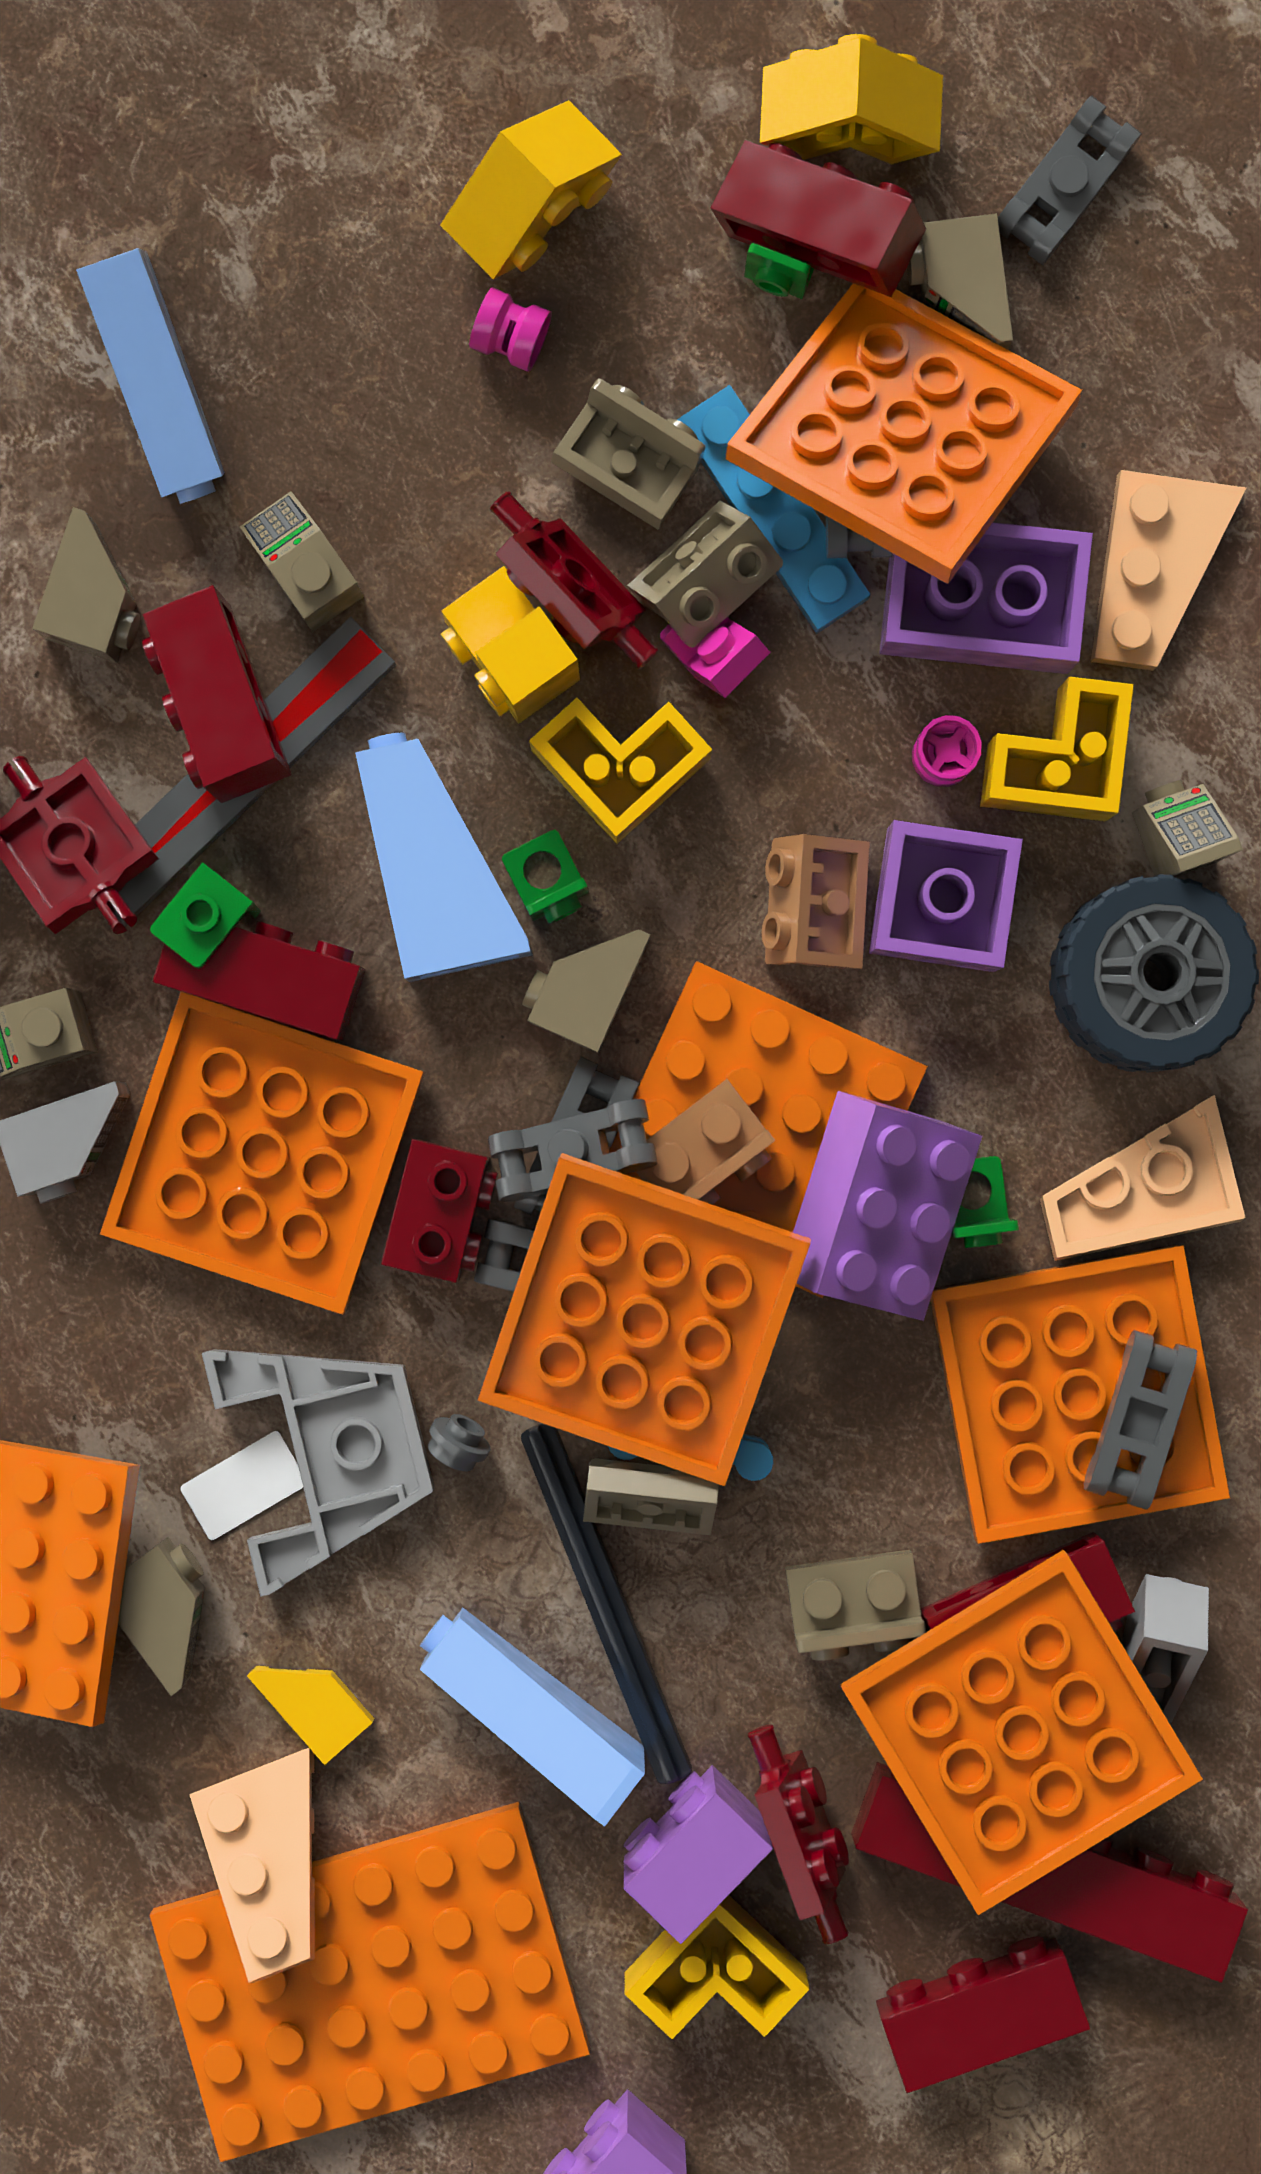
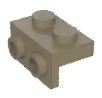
M598 378L590 389L587 404L554 450L551 463L659 530L697 473L706 447L698 440L694 431L683 422L676 419H664L645 407L640 397L629 388L622 385L612 386Z

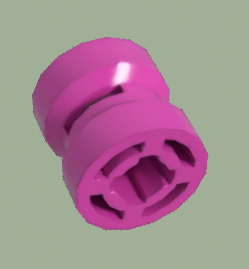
M492 287L486 294L478 311L471 332L469 347L485 355L494 352L505 355L512 366L529 372L533 368L544 344L551 322L552 311L535 304L527 308L513 302L510 294Z
M945 715L933 719L919 734L912 748V762L916 772L924 781L934 786L948 787L961 782L976 767L981 756L982 742L979 733L969 721L959 716Z

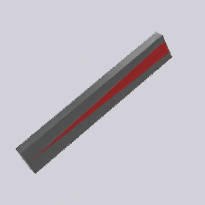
M352 617L348 618L265 699L289 768L397 666L395 661ZM187 774L135 824L159 860L127 882L123 889L119 891L120 896L132 913L137 917L275 782L221 804L204 787L197 789ZM115 911L123 925L126 927L128 924L121 918L118 912Z

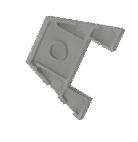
M218 1349L202 1353L215 1409L276 1394L281 1395L312 1522L252 1536L247 1540L260 1597L275 1592L290 1580L309 1568H313L336 1551L360 1536L367 1534L434 1491L435 1487L405 1365Z

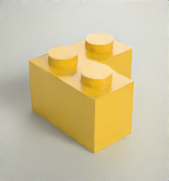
M863 34L845 35L838 39V44L820 50L804 49L794 51L790 54V59L763 67L760 143L768 147L770 143L782 144L798 153L803 160L849 147L889 164L939 152L943 75L918 64L916 57L887 50L877 45L875 38Z
M568 100L500 131L440 226L493 280L515 268L524 272L533 266L546 251L548 243L543 238L551 226L554 227L560 224L575 208L582 205L585 209H590L604 197L613 183L608 175L622 154Z
M504 566L441 610L444 620L449 627L441 633L443 640L462 665L471 659L480 670L474 675L479 683L477 686L499 717L510 711L519 724L580 681L578 659L540 606L535 609L525 594L511 582L507 575V569Z
M1068 677L1057 690L1052 740L997 733L987 744L980 807L1107 821L1118 814L1134 684Z
M576 697L529 740L531 751L616 844L711 759L712 748L670 702L666 703L620 745Z
M730 1895L717 1906L682 1944L664 1930L625 1971L624 1995L671 2039L685 2027L717 1992L765 2037L809 1991L805 1967Z

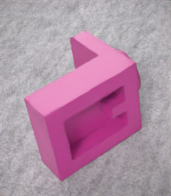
M728 617L708 633L695 647L686 645L669 624L660 633V639L693 677L724 698L771 653L754 633L733 622Z

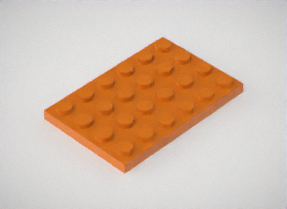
M520 1802L313 1861L312 1877L315 1878V1959L255 1983L248 1982L219 1889L153 1908L150 1913V1919L220 2162L590 2055L589 2041Z

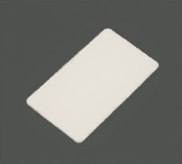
M273 1431L186 1482L180 1489L207 1537L210 1540H214L302 1489L303 1484L296 1460L280 1433Z

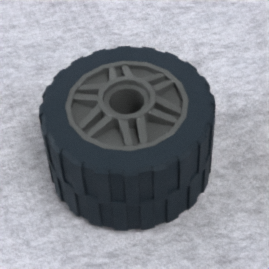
M1157 874L1150 878L1140 876L1098 894L1097 897L1083 904L1074 913V918L1065 924L1057 937L1059 938L1057 947L1052 951L1049 965L1051 966L1049 990L1050 996L1053 995L1056 1006L1054 1011L1060 1024H1064L1070 1033L1069 1037L1078 1047L1082 1046L1091 1054L1092 1058L1103 1064L1109 1063L1117 1066V1069L1129 1072L1146 1071L1148 1073L1195 1065L1196 1061L1210 1058L1221 1051V1047L1228 1040L1235 1038L1243 1028L1241 1025L1245 1017L1251 1013L1256 1000L1253 998L1256 985H1259V969H1257L1255 956L1258 953L1254 939L1251 940L1245 927L1247 925L1239 912L1236 913L1228 905V900L1217 891L1212 892L1203 887V883L1190 878L1183 880L1174 878L1173 875ZM1147 960L1154 963L1160 970L1161 984L1158 990L1151 988L1145 981L1143 970Z

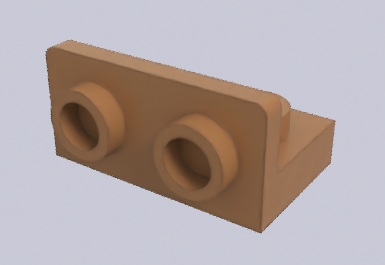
M807 834L773 839L772 849L767 857L765 866L766 879L769 883L768 914L762 925V942L766 948V964H796L839 969H862L870 842Z
M726 1079L647 1139V1143L654 1144L658 1164L648 1169L636 1171L642 1181L709 1204H714L721 1198L714 1190V1187L732 1173H735L742 1182L772 1159L765 1148L772 1144L775 1139L764 1128L729 1080Z

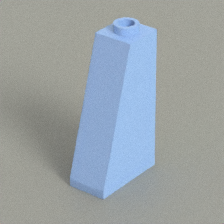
M137 248L77 269V274L161 497L176 492L181 504L215 492L212 479L223 476L225 472L148 253Z
M400 732L368 740L370 749L355 752L404 979L412 982L533 955L526 934L419 739L407 741L406 734Z
M464 1608L461 1609L453 1621L442 1615L420 1644V1647L428 1652L420 1668L424 1674L604 1827L645 1774L644 1747L641 1743Z

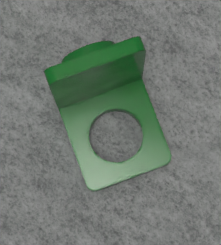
M751 243L747 252L744 277L753 280V283L758 288L767 293L786 297L790 294L803 300L814 268L789 256Z
M551 830L502 856L503 864L532 921L545 916L548 924H552L583 907L579 898L589 894L588 886L584 878H581L558 831ZM538 852L552 854L561 865L559 880L553 886L546 889H538L531 886L524 877V865L527 859Z
M202 862L151 925L150 931L195 968H202L246 913L256 918L261 910L252 900Z
M997 1156L975 1158L971 1172H978L986 1177L991 1187V1194L987 1203L978 1209H967L960 1205L951 1237H963L965 1248L1002 1244V1232L1019 1230L1018 1220L1008 1218L1001 1159Z

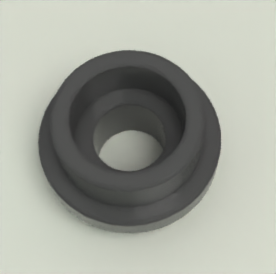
M453 1414L450 1418L438 1417L429 1429L432 1436L428 1444L429 1451L436 1459L453 1469L465 1472L471 1471L477 1462H482L487 1458L491 1450L488 1441L484 1438V1429L477 1422L464 1415Z

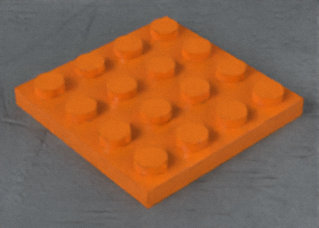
M853 283L727 443L726 460L948 584L1076 409L1082 390L897 289L892 297Z
M696 961L633 1099H644L646 1101L649 1120L643 1124L647 1140L728 1079L764 1128L771 1133L775 1141L765 1148L772 1159L742 1182L735 1173H732L714 1187V1190L721 1198L712 1205L793 1232L837 1091L908 1111L928 1066ZM619 1131L609 1150L610 1153L622 1148ZM636 1172L625 1174L642 1180ZM796 1283V1287L823 1298L824 1295L816 1294Z
M180 992L100 1235L342 1315L345 1314L425 1072Z
M561 1153L478 1401L725 1486L806 1258L811 1239Z
M1183 1245L1168 1246L933 1290L931 1304L972 1529L977 1544L1230 1498ZM1133 1330L1153 1335L1154 1343L1172 1349L1176 1344H1181L1197 1350V1359L1155 1496L1147 1510L1127 1504V1497L1107 1491L1104 1496L1084 1490L1087 1468L1092 1456L1095 1454L1122 1368L1125 1347ZM1147 1368L1141 1386L1161 1392L1165 1381V1373ZM1121 1449L1116 1466L1135 1472L1141 1455Z
M0 1440V1708L89 1727L104 1723L140 1465Z
M1064 1550L840 1684L977 1915H980L1203 1780L1070 1557Z

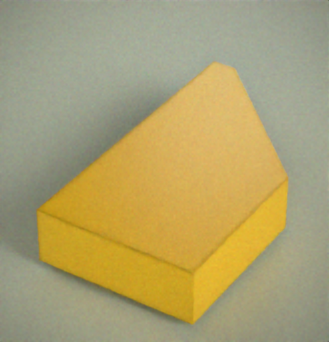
M256 1666L247 1675L251 1682L324 1765L370 1726L375 1719L332 1670L307 1669L304 1671Z

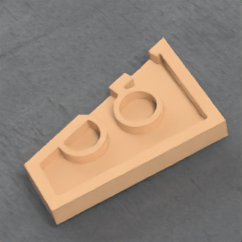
M1121 470L1118 473L1091 662L1151 671L1158 667L1246 490L1245 487Z
M1215 1095L1040 1198L1054 1261L1237 1223L1245 1219Z
M310 1748L189 1794L245 1973L250 1983L258 1982L315 1959V1878L312 1877V1834H314L312 1773H314V1753Z

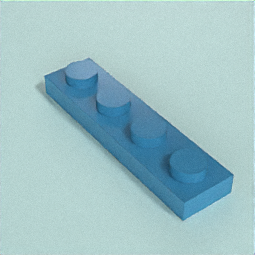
M728 385L677 420L690 427L698 440L705 445L706 448L701 463L729 505L750 516L782 558L783 566L776 572V575L817 634L869 600L871 594L847 558L827 559L826 527L813 508L726 460L727 443L750 415L732 387Z

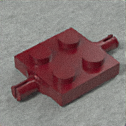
M510 491L502 494L492 504L490 511L514 534L496 552V556L508 567L507 575L511 582L523 593L535 596L552 614L551 622L564 638L573 643H579L583 649L603 640H607L610 643L615 642L637 666L638 670L644 667L658 653L659 650L633 625L646 609L561 518L550 522L541 521L538 517L533 518Z
M14 757L12 760L24 778L21 777L19 772L9 762L3 767V773L9 778L21 797L16 800L9 812L0 818V859L46 927L54 934L60 932L87 911L96 908L104 916L114 934H122L128 931L115 911L131 928L137 922V917L129 909L120 896L119 891L123 889L127 882L159 860L158 856L94 765L86 757L61 775L43 781L39 779L26 757Z
M773 1725L756 1728L747 1734L761 1769L759 1770L761 1785L754 1796L800 1920L815 1917L823 1944L836 1943L846 1938L849 1934L836 1902L838 1897L836 1889L846 1871L845 1866L849 1864V1854L841 1831L837 1827H830L823 1805L827 1803V1795L823 1779L816 1767H808L803 1750L786 1755L782 1754Z

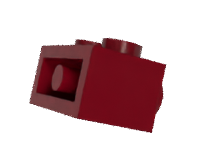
M412 1139L381 1265L454 1283L460 1280L462 1270L474 1272L483 1235L472 1232L477 1209H490L498 1177L497 1172L487 1170L490 1157Z

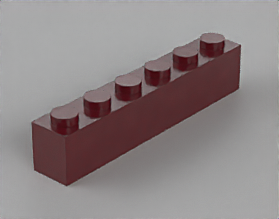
M877 1762L851 1832L855 1848L961 1887L889 1766ZM1110 1837L1105 1838L1001 1901L1010 1906L1220 1983L1223 1982L1248 1912V1908L1236 1893L1232 1892L1234 1884L1227 1879L1204 1870H1197L1195 1878L1172 1870L1174 1862L1156 1852L1137 1848L1133 1856L1111 1848L1113 1839Z

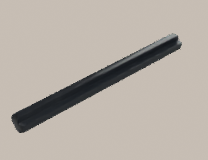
M540 1423L525 1430L521 1434V1441L655 1777L660 1784H671L680 1781L692 1772L691 1762L596 1524L583 1521L585 1497L559 1431L555 1427Z

